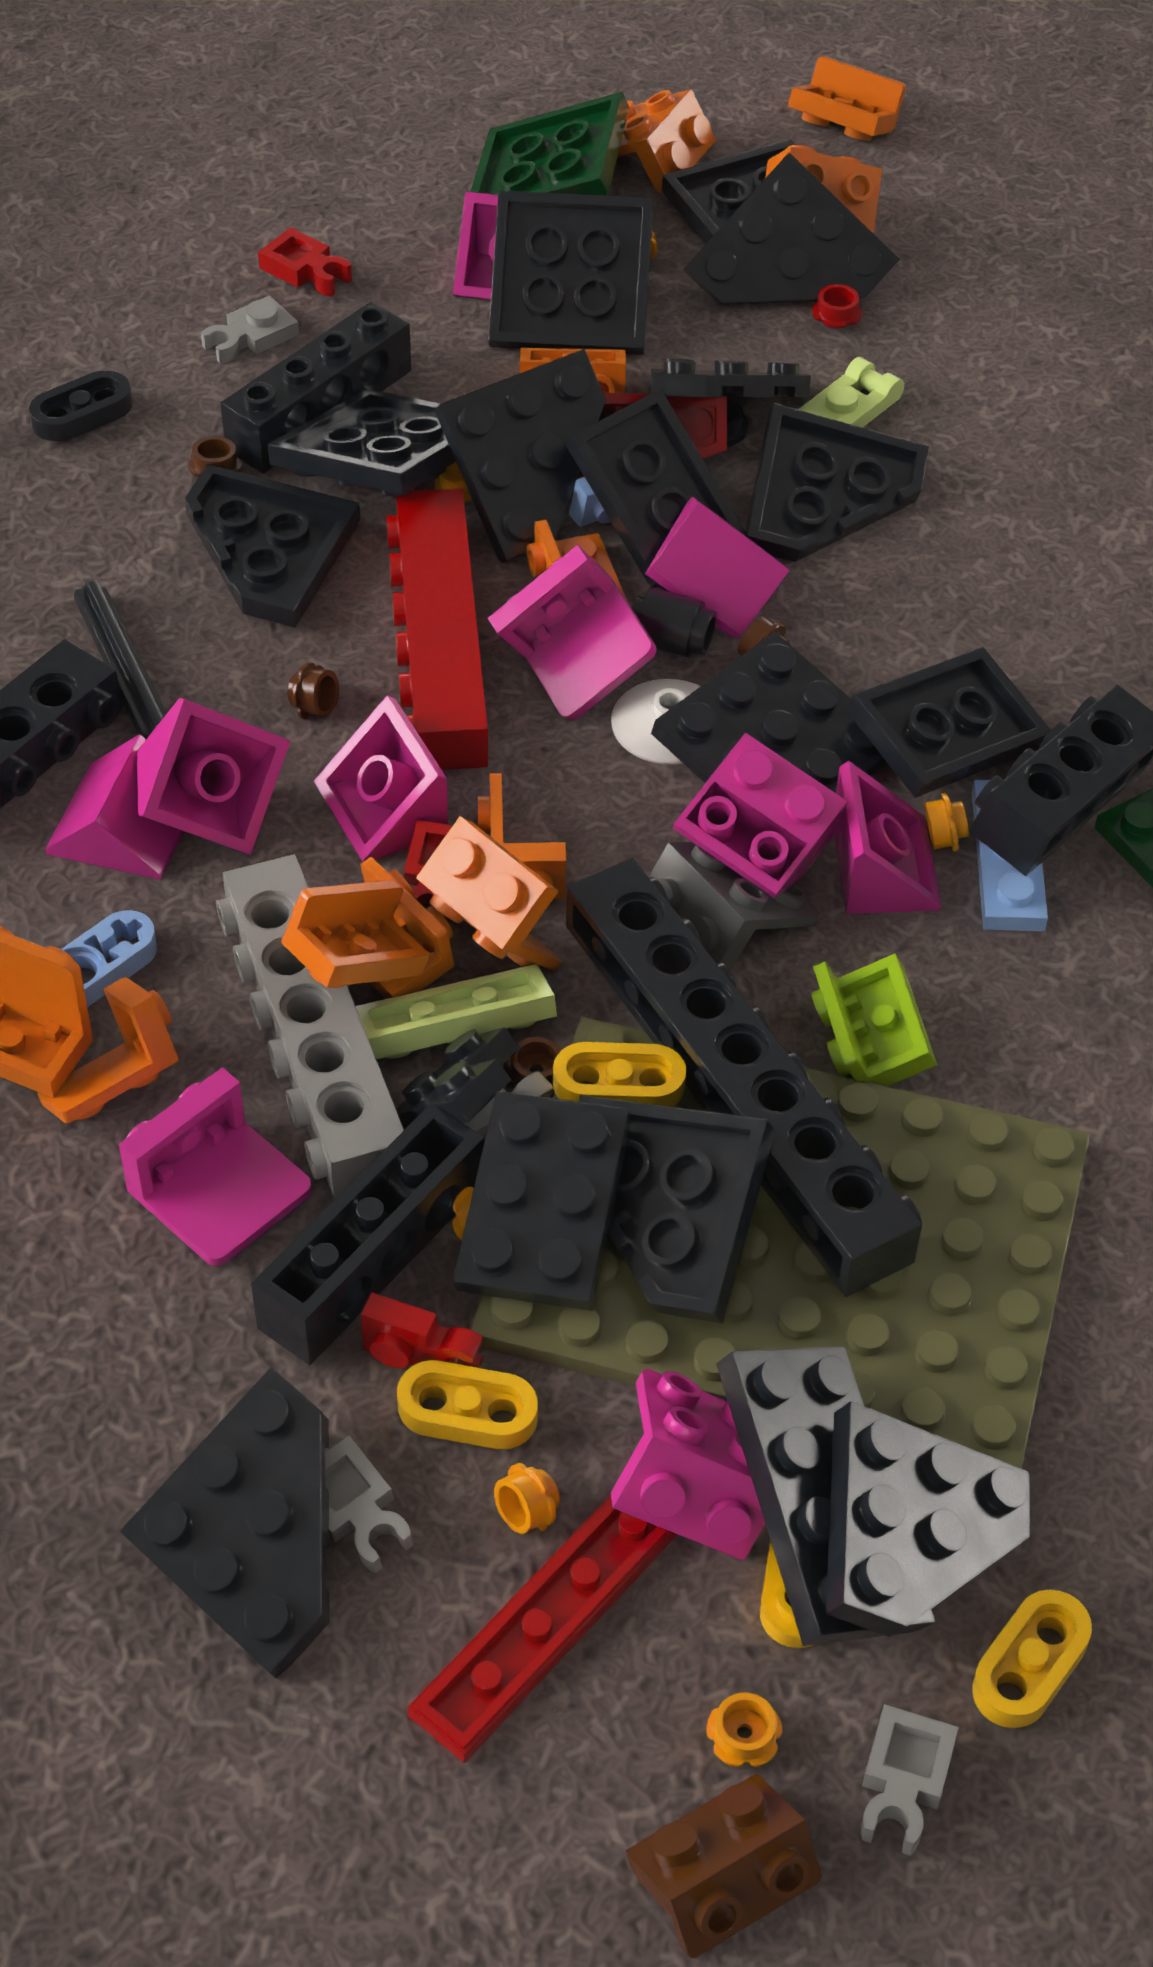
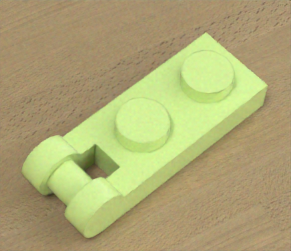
M857 357L849 364L844 375L798 410L863 428L901 398L904 390V381L891 373L882 375L876 372L873 363L862 357ZM864 389L870 393L868 395H865L859 391Z

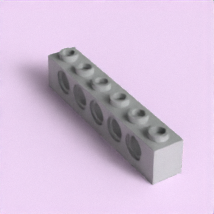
M293 854L222 872L226 898L216 900V907L224 935L227 937L236 934L240 943L233 946V954L242 983L254 981L257 991L250 993V1000L259 1030L271 1028L275 1038L267 1042L275 1075L278 1079L289 1076L293 1089L286 1090L285 1092L292 1122L296 1129L307 1126L311 1140L304 1141V1148L311 1174L314 1180L326 1177L333 1199H336L404 1129L347 985L340 988H327L325 985L320 984L311 977L309 970L281 943L291 918L293 907L301 891L308 888L296 855Z

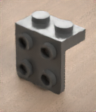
M668 842L649 877L657 878L662 884L669 904L682 920L686 918L693 923L701 938L702 946L716 963H724L730 971L755 930L812 927L819 917L818 910L807 900L808 895L806 891L796 882L777 898H773L693 842Z

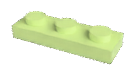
M537 964L355 1006L376 1059L401 1058L414 1050L444 1043L451 1044L462 1034L472 1029H476L480 1035L481 1033L503 1027L506 1029H522L533 1025L536 1021L557 1017L555 994Z

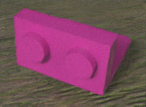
M576 545L567 554L556 560L550 568L518 594L512 596L506 604L488 617L497 634L527 659L558 712L564 718L571 721L581 717L652 660L657 650L653 640L612 577L579 545Z
M223 1067L203 1082H197L189 1086L175 1103L152 1120L143 1121L135 1126L127 1138L118 1144L127 1191L211 1266L226 1264L305 1202L312 1194L310 1178L245 1122L240 1082Z
M643 1369L636 1381L644 1434L611 1491L613 1508L744 1561L765 1526V1520L728 1400L725 1401L701 1391L695 1382L680 1373L666 1371L664 1374H661L651 1369Z

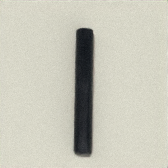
M95 579L86 580L84 586L75 589L74 600L103 661L117 670L121 700L137 734L147 739L167 713L106 587L100 586Z

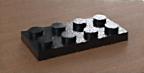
M845 1346L731 1352L716 1364L803 1646L885 1636L826 1614L834 1412L850 1401L864 1406ZM930 1609L894 1635L918 1631L934 1623L935 1619L932 1610Z

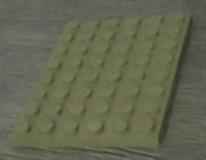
M582 1016L572 1044L578 1042L654 1044L643 1030ZM805 1068L808 1080L821 1097L830 1098L837 1105L844 1119L845 1127L859 1145H866L875 1153L882 1167L883 1175L899 1195L905 1194L918 1209L922 1221V1229L915 1263L845 1297L760 1185L723 1324L658 1313L648 1302L637 1283L638 1280L608 1235L592 1311L482 1295L470 1330L483 1336V1342L480 1346L483 1349L636 1386V1381L643 1369H651L661 1374H664L666 1371H673L691 1379L699 1386L701 1391L727 1401V1397L716 1363L731 1352L845 1346L865 1407L1022 1469L1090 1132L871 1082H856L853 1078ZM580 1082L582 1084H593L591 1082ZM646 1084V1085H644V1086H659V1085H657V1084ZM685 1085L684 1095L681 1101L674 1107L705 1111ZM554 1093L553 1099H558V1097ZM845 1206V1208L848 1209H857L854 1207Z

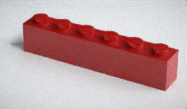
M463 488L413 491L410 494L396 497L397 515H386L388 549L399 548L400 552L389 553L391 587H402L403 592H392L394 627L406 626V632H395L397 666H409L408 673H399L401 708H412L413 714L406 716L441 770L488 767V726Z

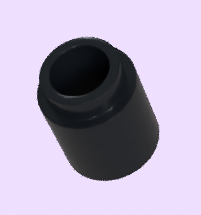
M652 587L648 590L645 597L637 596L631 608L657 649L689 657L691 652L700 655L706 654L716 626V611L705 608L703 601Z

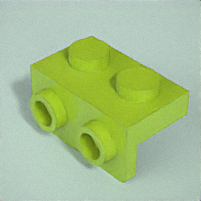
M896 953L839 978L834 975L826 961L813 966L820 989L812 992L811 995L823 1024L826 1027L832 1026L835 1039L828 1041L827 1047L840 1076L851 1074L856 1082L866 1081L890 1086L937 1066L907 974Z

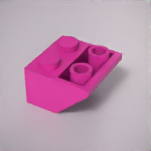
M744 733L674 822L673 829L773 898H777L804 876L836 834L847 801L747 733Z

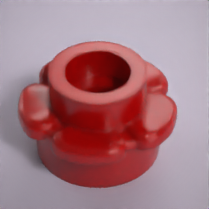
M832 284L822 288L818 294L817 304L812 306V315L817 321H822L825 326L836 329L857 324L862 318L863 311L859 309L860 303L857 291L842 284Z

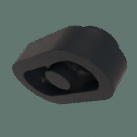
M103 370L90 373L39 394L31 401L29 406L34 433L48 441H65L125 416L131 410L133 404L130 382L121 373Z

